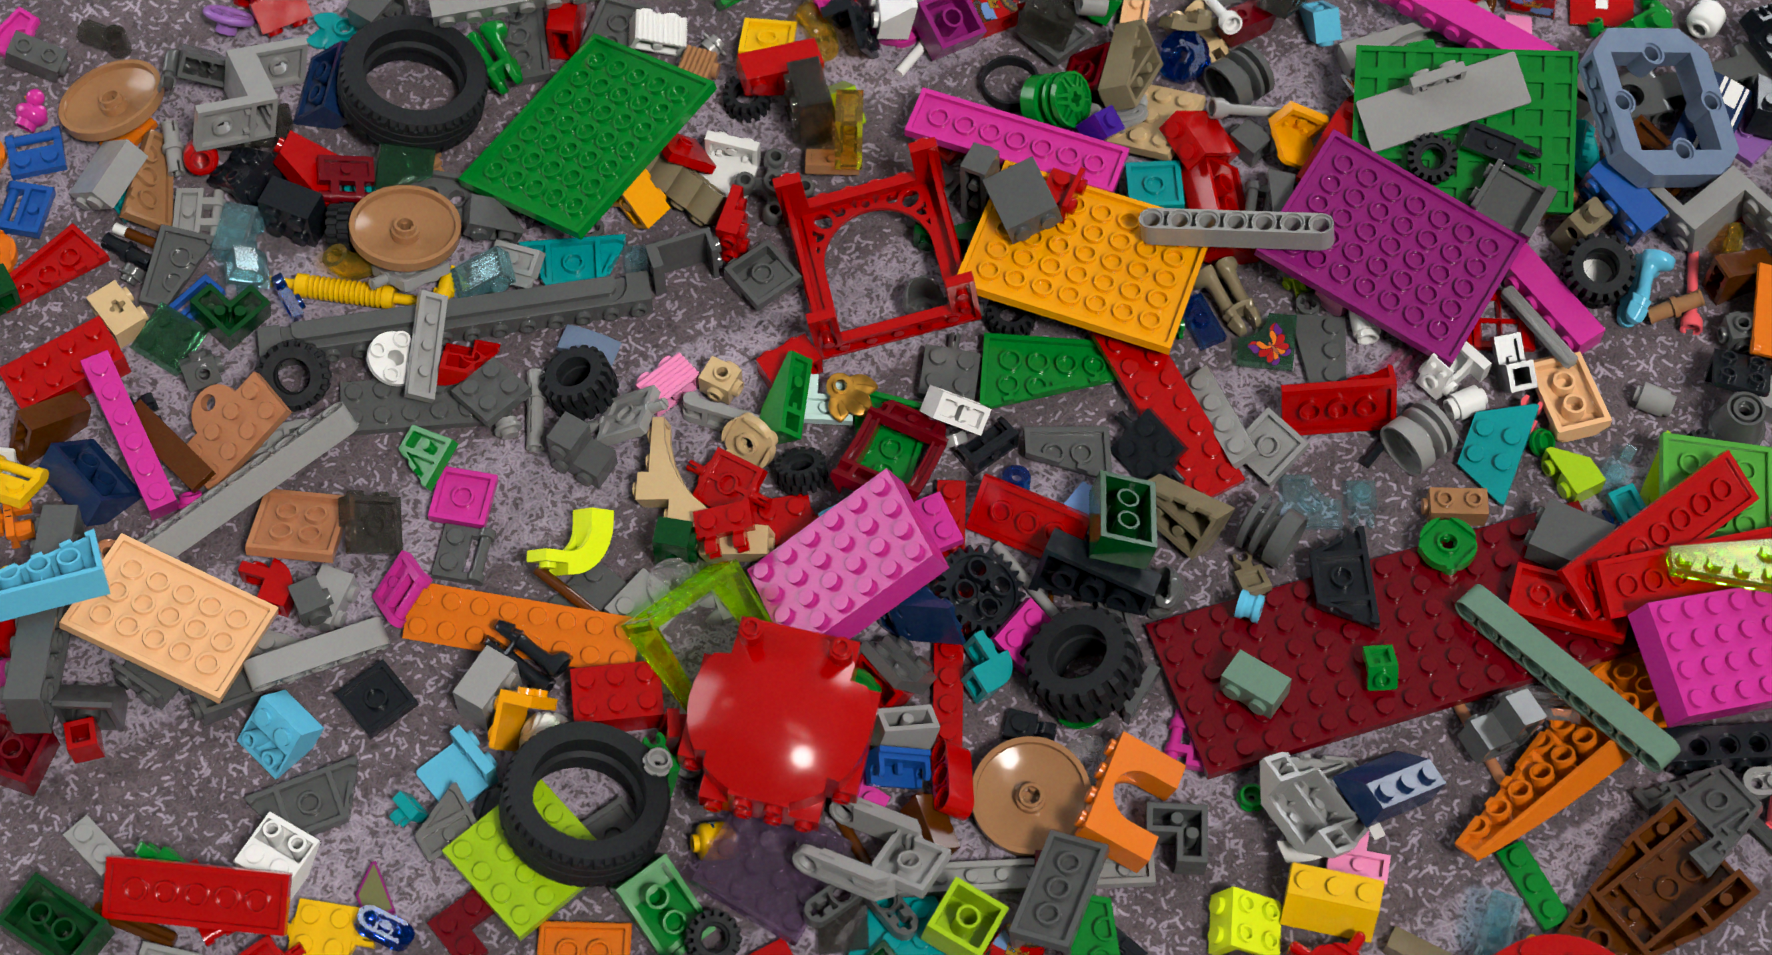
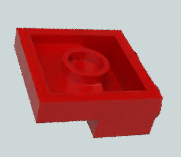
M732 184L716 226V236L719 239L722 250L720 256L727 263L734 258H740L742 254H746L750 246V238H747L749 232V224L747 223L748 213H745L747 199L744 198L743 186Z

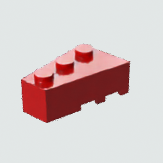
M815 37L737 54L736 72L745 96L821 94L824 60Z

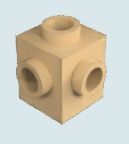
M714 356L710 358L698 377L700 392L705 393L715 402L722 401L728 405L734 397H739L745 384L742 378V369L731 361L725 362Z

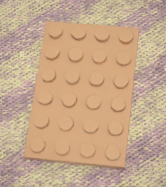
M121 533L103 559L111 594L73 603L60 620V628L220 704L243 669V663L250 658L276 618L279 607Z

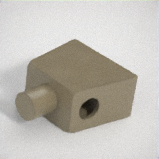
M1594 196L1567 217L1549 238L1561 252L1567 255L1577 240L1582 237L1585 239L1588 234L1594 233V235H1597L1613 218V215ZM1573 228L1577 232V238L1569 234Z

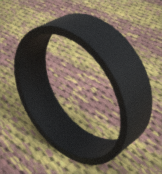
M1016 55L997 57L991 60L982 71V96L989 105L998 110L1006 112L1020 111V100L1004 101L994 97L987 90L984 81L990 72L1002 66H1017L1026 70L1031 75H1038L1039 72L1029 60Z

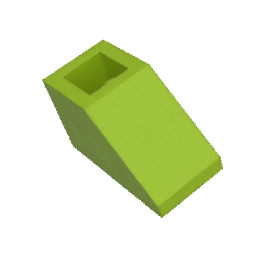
M1554 447L1545 449L1541 459L1542 470L1546 476L1553 478L1557 484L1558 493L1564 500L1567 499L1569 503L1577 500L1582 502L1602 491L1606 479L1590 457Z

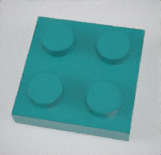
M1180 160L1125 163L1127 197L1162 208L1184 209L1185 201Z

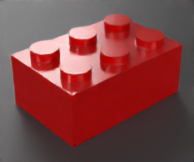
M659 660L570 669L574 722H596L625 732L659 728L665 715Z

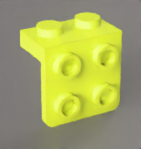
M1234 886L1211 895L1209 903L1208 954L1223 955L1234 950H1241L1254 955H1280L1282 906L1278 900Z

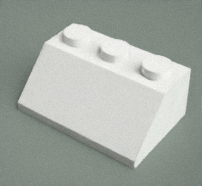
M869 0V5L874 8L871 16L872 28H876L877 39H909L918 8L917 0Z

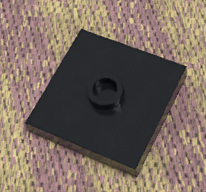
M384 659L334 693L337 700L370 740L419 705L416 698Z

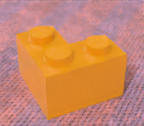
M647 169L637 177L611 206L620 207L631 223L640 229H649L671 208L666 202L667 197L664 192L655 187L650 180L651 175Z

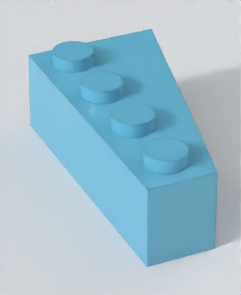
M92 529L85 532L84 538L73 543L70 539L59 543V549L45 555L42 552L36 553L20 566L13 563L0 569V622L111 594L95 530Z

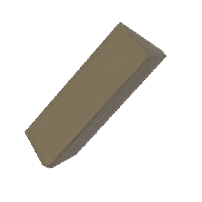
M1395 926L1383 950V953L1386 955H1452V953L1398 926Z

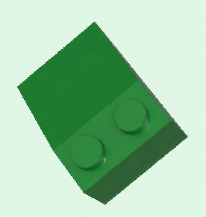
M656 852L632 876L615 882L608 888L623 911L658 955H682L688 950L687 946L684 945V940L686 939V935H684L685 930L688 928L690 921L704 912V910L666 853ZM714 926L707 927L703 931L701 939H704L716 928Z

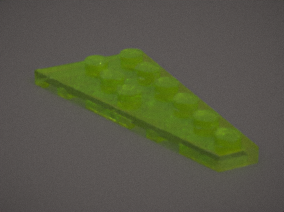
M1772 538L1670 546L1666 553L1669 576L1772 593Z

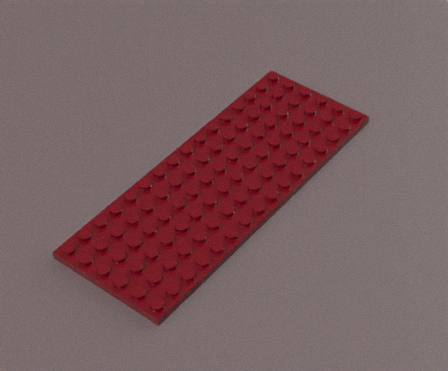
M1579 500L1566 503V505L1584 512ZM1537 512L1474 530L1477 542L1476 556L1468 567L1457 571L1453 575H1445L1426 564L1418 554V546L1370 560L1380 619L1379 629H1374L1316 609L1312 577L1272 588V591L1262 594L1265 596V602L1257 624L1252 623L1246 617L1241 619L1234 617L1239 598L1146 624L1145 630L1176 706L1185 722L1186 730L1193 742L1195 752L1201 762L1207 780L1259 765L1264 757L1279 752H1289L1290 755L1539 682L1531 673L1466 622L1455 609V603L1475 584L1484 586L1508 605L1518 562L1553 570L1524 558L1527 546L1523 545L1529 529L1535 531L1538 525L1534 522ZM1441 541V543L1443 544L1442 546L1444 548H1453L1452 541H1449L1447 543ZM1630 621L1628 622L1623 645L1529 622L1585 668L1640 652ZM1393 645L1398 662L1397 689L1368 690L1367 670L1362 656L1363 646ZM1240 649L1292 679L1289 694L1271 719L1264 715L1255 714L1247 705L1238 700L1229 699L1224 695L1223 691L1219 690L1221 675Z

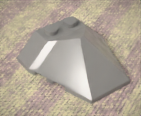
M1279 752L1264 757L1260 761L1261 804L1268 812L1271 820L1277 824L1286 836L1289 844L1297 852L1336 858L1351 852L1368 832L1370 827H1365L1333 781L1335 775L1358 767L1353 758L1323 756L1321 759H1314L1310 754L1290 757L1289 752Z

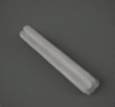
M1509 285L1507 288H1504L1501 291V298L1556 359L1567 369L1575 366L1578 356L1514 286Z

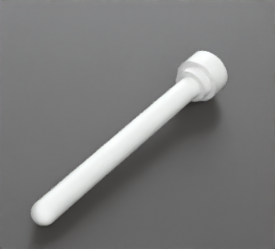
M1203 0L1219 17V27L1226 34L1232 35L1241 29L1243 22L1235 11L1226 10L1218 0Z

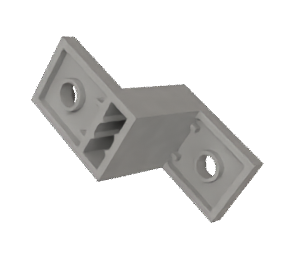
M305 37L226 50L224 91L228 100L195 105L193 146L196 152L275 137L278 97L273 88L305 82L308 43Z
M1734 165L1685 205L1681 204L1665 188H1647L1669 212L1657 226V229L1662 233L1666 232L1670 235L1676 246L1682 251L1686 250L1694 254L1701 250L1740 217L1743 218L1748 227L1755 228L1760 232L1765 242L1772 246V199Z

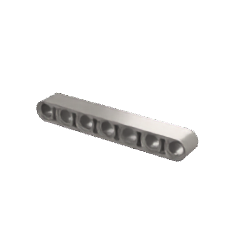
M1147 208L1139 216L1141 239L1150 245L1321 251L1331 248L1335 241L1334 221L1331 216L1324 213Z

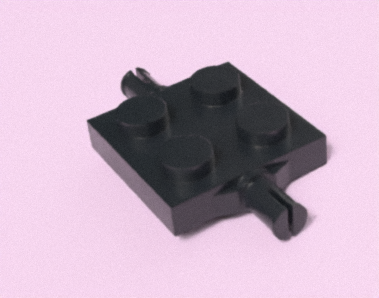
M1147 408L1137 420L1132 421L1124 411L1118 412L1114 419L1125 430L1111 447V450L1136 478L1149 480L1158 474H1162L1179 483H1184L1186 479L1175 467L1179 459L1189 448L1153 409Z

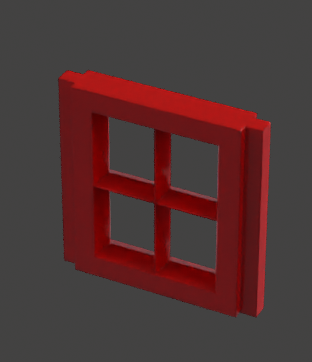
M1496 290L1490 300L1495 301L1496 318L1480 317L1467 342L1477 351H1493L1491 341H1482L1481 323L1497 324V336L1503 335L1502 324H1518V332H1521L1524 352H1535L1534 333L1518 316L1517 319L1502 318L1501 301H1504L1501 298L1502 290Z

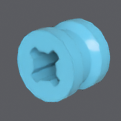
M1242 589L1234 617L1239 619L1246 617L1252 623L1257 624L1263 609L1265 596L1261 594L1254 596L1248 590Z

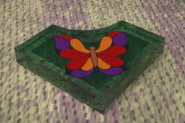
M1269 313L1266 324L1259 332L1249 337H1239L1236 367L1292 372L1297 315Z

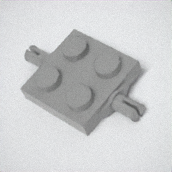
M443 261L434 267L413 272L392 271L371 265L372 273L375 277L369 279L368 283L373 290L384 285H392L403 292H412L423 284L437 281L440 277L451 273L449 262Z
M655 385L613 398L614 403L611 407L608 406L603 416L587 423L590 424L591 433L599 430L596 438L597 441L606 446L619 444L623 441L645 435L649 429L652 416L656 412L668 409V401L666 398L659 399L661 392Z

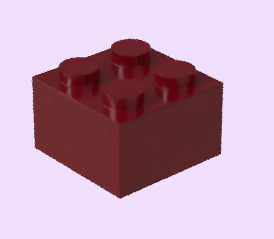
M0 713V786L33 797L35 796L60 746V742L53 731L52 733H15L11 721H7L6 715Z

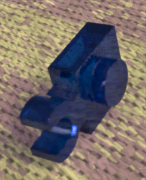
M281 272L271 277L270 282L278 293L292 321L296 322L304 318L303 309L306 306L298 293L293 294Z

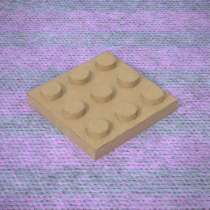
M1151 84L1145 93L1148 100V117L1146 120L1126 128L1125 133H1117L1106 141L1130 148L1129 153L1171 161L1175 151L1161 133L1159 127L1176 110L1202 111L1207 101L1205 95Z

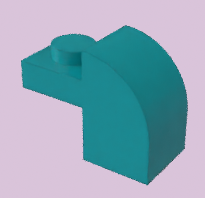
M983 630L973 634L963 645L975 667L961 681L976 704L992 697L1009 680L1013 669L1009 651L1006 650L998 654L993 641L986 636Z

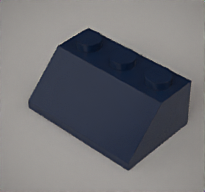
M344 40L311 57L293 120L294 124L335 130L349 124L340 110L336 94L340 59L343 49L347 44Z
M94 438L51 443L38 466L49 471L47 483L55 489L66 504L79 506L83 522L86 526L107 524L141 499L136 485Z
M1401 751L1388 754L1333 777V781L1366 828L1430 802L1446 785V781L1429 758Z

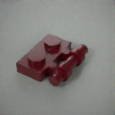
M318 154V184L329 185V190H319L323 194L324 201L329 202V204L354 202V205H356L362 198L370 194L371 192H364V186H373L375 183L374 158L370 156ZM339 185H354V191H340Z

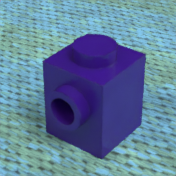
M1113 105L1094 113L1076 125L1080 134L1103 141L1108 140L1125 129Z

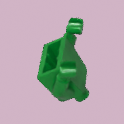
M1639 0L1642 9L1648 10L1616 28L1669 29L1673 27V15L1670 9L1659 0ZM1600 17L1594 18V23L1587 22L1590 37H1598L1607 29L1604 28L1603 19Z

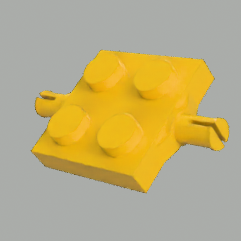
M300 898L296 915L292 922L288 923L287 935L289 936V945L287 950L301 942L307 951L304 955H352L357 946L375 949L377 936L359 933L358 924L362 911L360 907Z

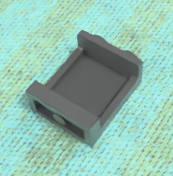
M1499 158L1495 165L1490 162L1482 176L1486 179L1481 188L1476 186L1468 199V201L1472 202L1470 207L1527 239L1526 243H1528L1558 190L1550 185L1547 188L1507 167L1503 164L1504 160Z

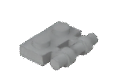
M177 188L172 227L199 233L209 231V235L216 236L217 241H219L220 234L224 231L222 215L226 210L225 192L221 189L214 190L213 197H206L204 188ZM204 210L212 211L211 218H204Z

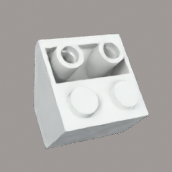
M269 811L234 859V863L238 868L292 873L291 901L309 876L321 842Z

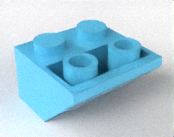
M286 690L261 696L237 741L276 780L313 749L324 727Z

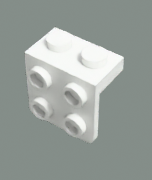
M707 131L704 139L705 151L717 167L713 174L699 171V174L729 195L738 173L749 172L754 177L756 176L761 162L760 142L750 138L730 136L724 132Z

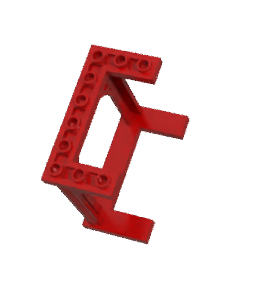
M935 137L919 138L915 142L908 143L914 169L912 172H900L889 178L873 179L858 186H846L839 191L819 193L812 198L807 199L799 172L785 173L772 179L786 228L790 230L802 276V283L810 313L805 314L815 349L822 360L982 319L972 271L957 275L963 261V256L944 191L946 185ZM915 194L919 195L918 201L913 206L905 207L903 205L905 197ZM897 199V201L894 203H888L889 201ZM923 208L926 214L921 215L917 212ZM873 211L898 212L916 220L927 231L934 245L949 304L841 332L825 270L826 251L835 233L851 219ZM845 213L843 216H840V217H836V216H835V215H839V214ZM829 218L833 224L830 228L825 229L818 227L815 221ZM817 235L824 236V239L817 242Z

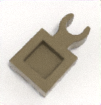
M1245 551L1246 561H1239L1236 555L1233 554L1232 564L1234 569L1237 570L1234 571V580L1240 592L1244 589L1248 590L1251 595L1257 596L1272 591V584L1262 564L1253 566L1252 555L1248 551Z

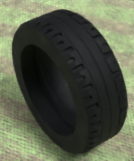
M396 15L374 21L364 26L350 38L341 55L336 94L338 105L344 114V118L367 141L394 153L419 156L430 155L459 145L475 131L483 115L489 76L485 61L477 47L454 27L441 28L440 26H434L433 19L425 16ZM397 60L418 61L433 66L447 75L455 84L459 94L456 99L442 107L431 110H411L391 104L380 97L370 87L366 76L371 70L387 62Z
M566 722L548 727L531 736L528 741L518 748L515 756L512 757L506 771L499 800L501 829L504 831V837L507 839V843L513 849L515 855L539 875L569 886L600 887L624 880L626 877L632 876L652 858L655 850H657L670 812L671 797L668 779L666 776L650 775L644 769L643 757L650 750L625 731L596 722ZM585 768L601 772L613 778L629 793L636 806L635 820L627 831L608 839L582 840L568 836L549 825L537 811L533 802L535 786L545 776L562 769Z

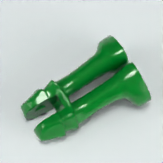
M492 20L481 24L479 30L499 59L495 63L486 49L483 38L477 32H470L466 37L477 47L485 61L489 76L488 80L491 83L490 86L501 95H505L509 92V89L504 80L511 77L517 85H520L523 82V76L517 59L511 56L503 42L508 36L506 25L501 20Z

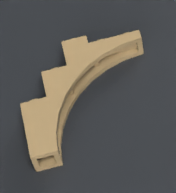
M652 417V427H649L647 433L648 442L650 443V454L646 455V469L649 472H637V481L633 483L632 488L633 497L642 507H668L664 511V517L692 521L694 533H696L693 512L708 508L692 495L677 469L672 449L671 425L664 417ZM755 524L756 530L747 532L750 551L738 553L737 548H734L732 535L719 538L722 557L712 560L709 554L706 555L704 542L697 541L696 549L697 553L706 562H758L774 550L775 533L768 525Z

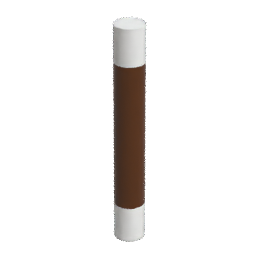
M115 223L112 228V232L152 249L155 247L157 238L119 223Z

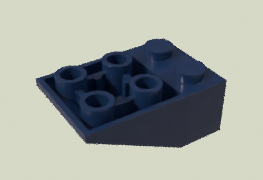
M927 586L919 589L878 619L880 626L896 637L903 636L909 641L964 645L966 643L962 633L963 627L955 615L956 609L954 605L946 598L940 599L935 596Z

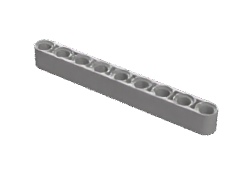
M337 402L329 406L137 541L176 558L355 432L358 428L357 422L343 402Z

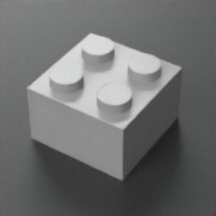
M486 645L453 690L459 715L489 731L494 722V703L500 694V689L517 691L518 686H522L517 662Z

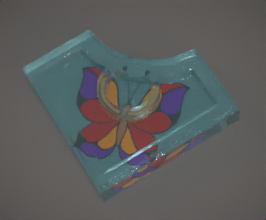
M1311 475L1281 476L1283 515L1293 508L1309 517L1305 530H1342L1341 500L1332 499L1320 493L1313 485Z

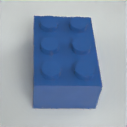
M1606 157L1592 167L1577 185L1579 194L1586 202L1595 196L1612 213L1613 218L1609 223L1616 230L1615 233L1621 242L1623 240L1631 247L1653 231L1669 213L1647 188L1636 187L1609 165Z

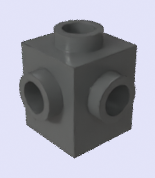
M1736 311L1725 315L1721 326L1717 330L1718 340L1720 343H1723L1725 350H1731L1739 354L1750 351L1754 312L1742 313Z
M204 348L190 352L188 354L189 357L178 360L189 392L199 389L204 390L211 385L222 382L220 373L225 370L220 356L213 357L211 349L207 351Z

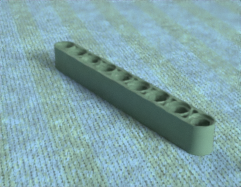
M1475 584L1455 603L1456 611L1466 622L1652 772L1660 773L1680 753L1678 743L1669 734L1487 588L1480 584Z

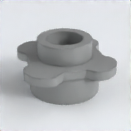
M704 32L702 35L705 39L700 44L703 49L715 51L717 57L720 54L725 57L726 53L723 51L725 44L716 35L713 34L709 37Z

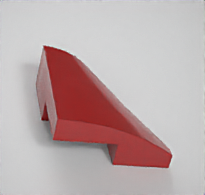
M475 339L473 348L446 343L439 366L437 385H454L465 380L498 354L501 344Z

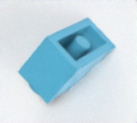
M1324 0L1298 5L1310 41L1323 47L1333 45L1334 40L1342 39L1338 7Z

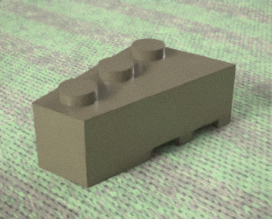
M1144 19L1119 23L1115 26L1098 88L1100 100L1104 103L1105 107L1113 105L1115 111L1136 108L1163 66L1161 57Z
M1162 474L1149 479L1148 481L1156 482L1157 530L1192 560L1211 549L1235 508Z

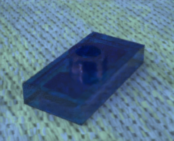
M1200 292L1190 296L1183 320L1200 350L1202 351L1226 341L1227 336L1203 294Z

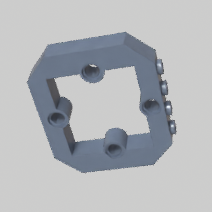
M1607 28L1592 41L1577 66L1609 165L1638 188L1707 187L1729 169L1739 151V147L1709 55L1703 48L1681 30L1666 28ZM1616 66H1627L1634 76L1640 78L1646 77L1657 66H1675L1687 103L1685 113L1694 125L1701 150H1695L1693 144L1685 138L1675 139L1663 150H1642L1630 114L1635 110L1636 102L1630 92L1622 89Z

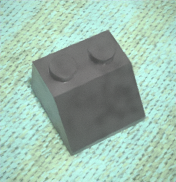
M76 682L74 685H63L53 698L51 707L62 725L66 722L93 716L101 730L124 731L129 697L124 687L118 684L106 683L103 686H91L85 682Z

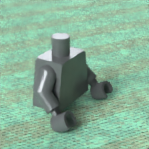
M180 43L178 49H171L164 56L163 75L159 81L157 91L160 93L162 87H167L170 90V95H172L177 83L175 76L224 88L226 57L214 50ZM226 94L224 95L222 100H228Z

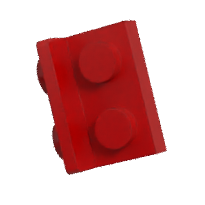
M1053 167L1046 181L1063 218V221L1059 223L1064 224L1068 215L1075 213L1078 205V199L1076 198L1078 195L1083 196L1088 184V180L1084 179L1086 168L1080 167L1077 175Z

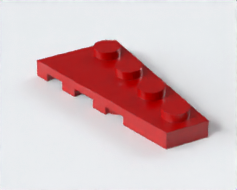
M72 223L9 273L17 287L21 304L6 313L110 261L109 255Z

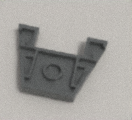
M1724 764L1687 774L1685 779L1671 783L1662 781L1660 786L1643 790V787L1632 791L1634 800L1649 816L1677 798L1697 820V824L1712 839L1691 851L1689 858L1706 878H1709L1763 812V804Z

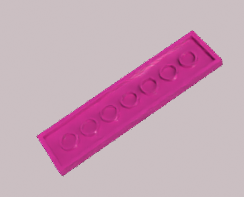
M924 87L905 128V136L914 139L935 137L937 146L964 154L968 153L974 142L990 146L999 151V164L1001 165L1004 164L1005 160L1019 163L1033 156L1039 170L1051 173L1054 167L1077 175L1080 167L1086 168L1084 179L1088 180L1087 185L1112 193L1115 192L1130 148Z

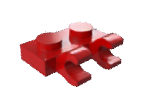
M749 499L693 512L695 532L698 533L696 539L699 542H704L706 555L709 554L711 560L722 557L719 538L732 535L733 546L737 548L738 553L750 551L747 532L756 529L752 503Z

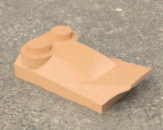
M1581 352L1575 353L1578 356L1577 363L1569 369L1565 368L1554 355L1533 360L1538 387L1535 390L1539 400L1543 402V409L1550 423L1549 431L1553 433L1555 440L1560 442H1569L1597 435L1608 428L1612 422V418Z

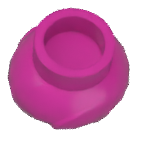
M39 89L29 90L26 96H24L27 103H19L15 108L17 118L14 124L29 133H34L37 127L44 126L48 122L47 110L42 105L45 101V95Z

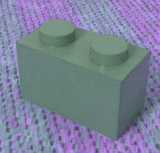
M1240 649L1221 675L1219 690L1223 691L1224 695L1229 699L1238 700L1247 705L1255 714L1264 715L1271 719L1289 694L1292 679Z

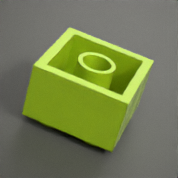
M956 876L920 939L947 955H983L1010 907Z

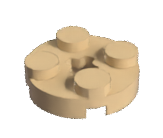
M746 412L729 421L723 428L721 435L722 442L725 440L726 451L761 468L768 465L775 456L776 444L778 443L777 434L764 421L752 413ZM745 438H748L752 442V447L749 448L746 445L747 440Z

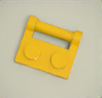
M0 455V503L21 509L46 484L49 471L42 467L35 469L9 461L5 456ZM2 471H6V472H9V473H12V474H16V475H19V476L28 478V479H30V480H29V481L23 480V479H20V478H17V477H14V476H11V475H7V474H4V473H1V472H2Z

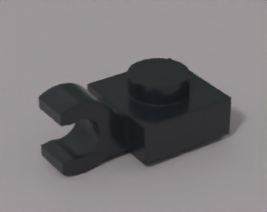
M1009 708L1002 739L1011 740L1018 737L1036 736L1054 741L1057 724L1052 722L1037 723L1038 714Z

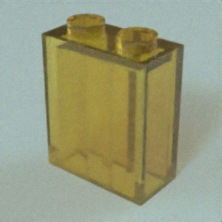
M836 89L835 169L862 170L864 90Z

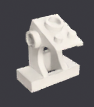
M1466 341L1450 368L1433 353L1418 369L1420 375L1416 383L1435 400L1444 395L1448 398L1450 394L1457 390L1458 383L1468 374L1481 382L1488 376L1492 363Z

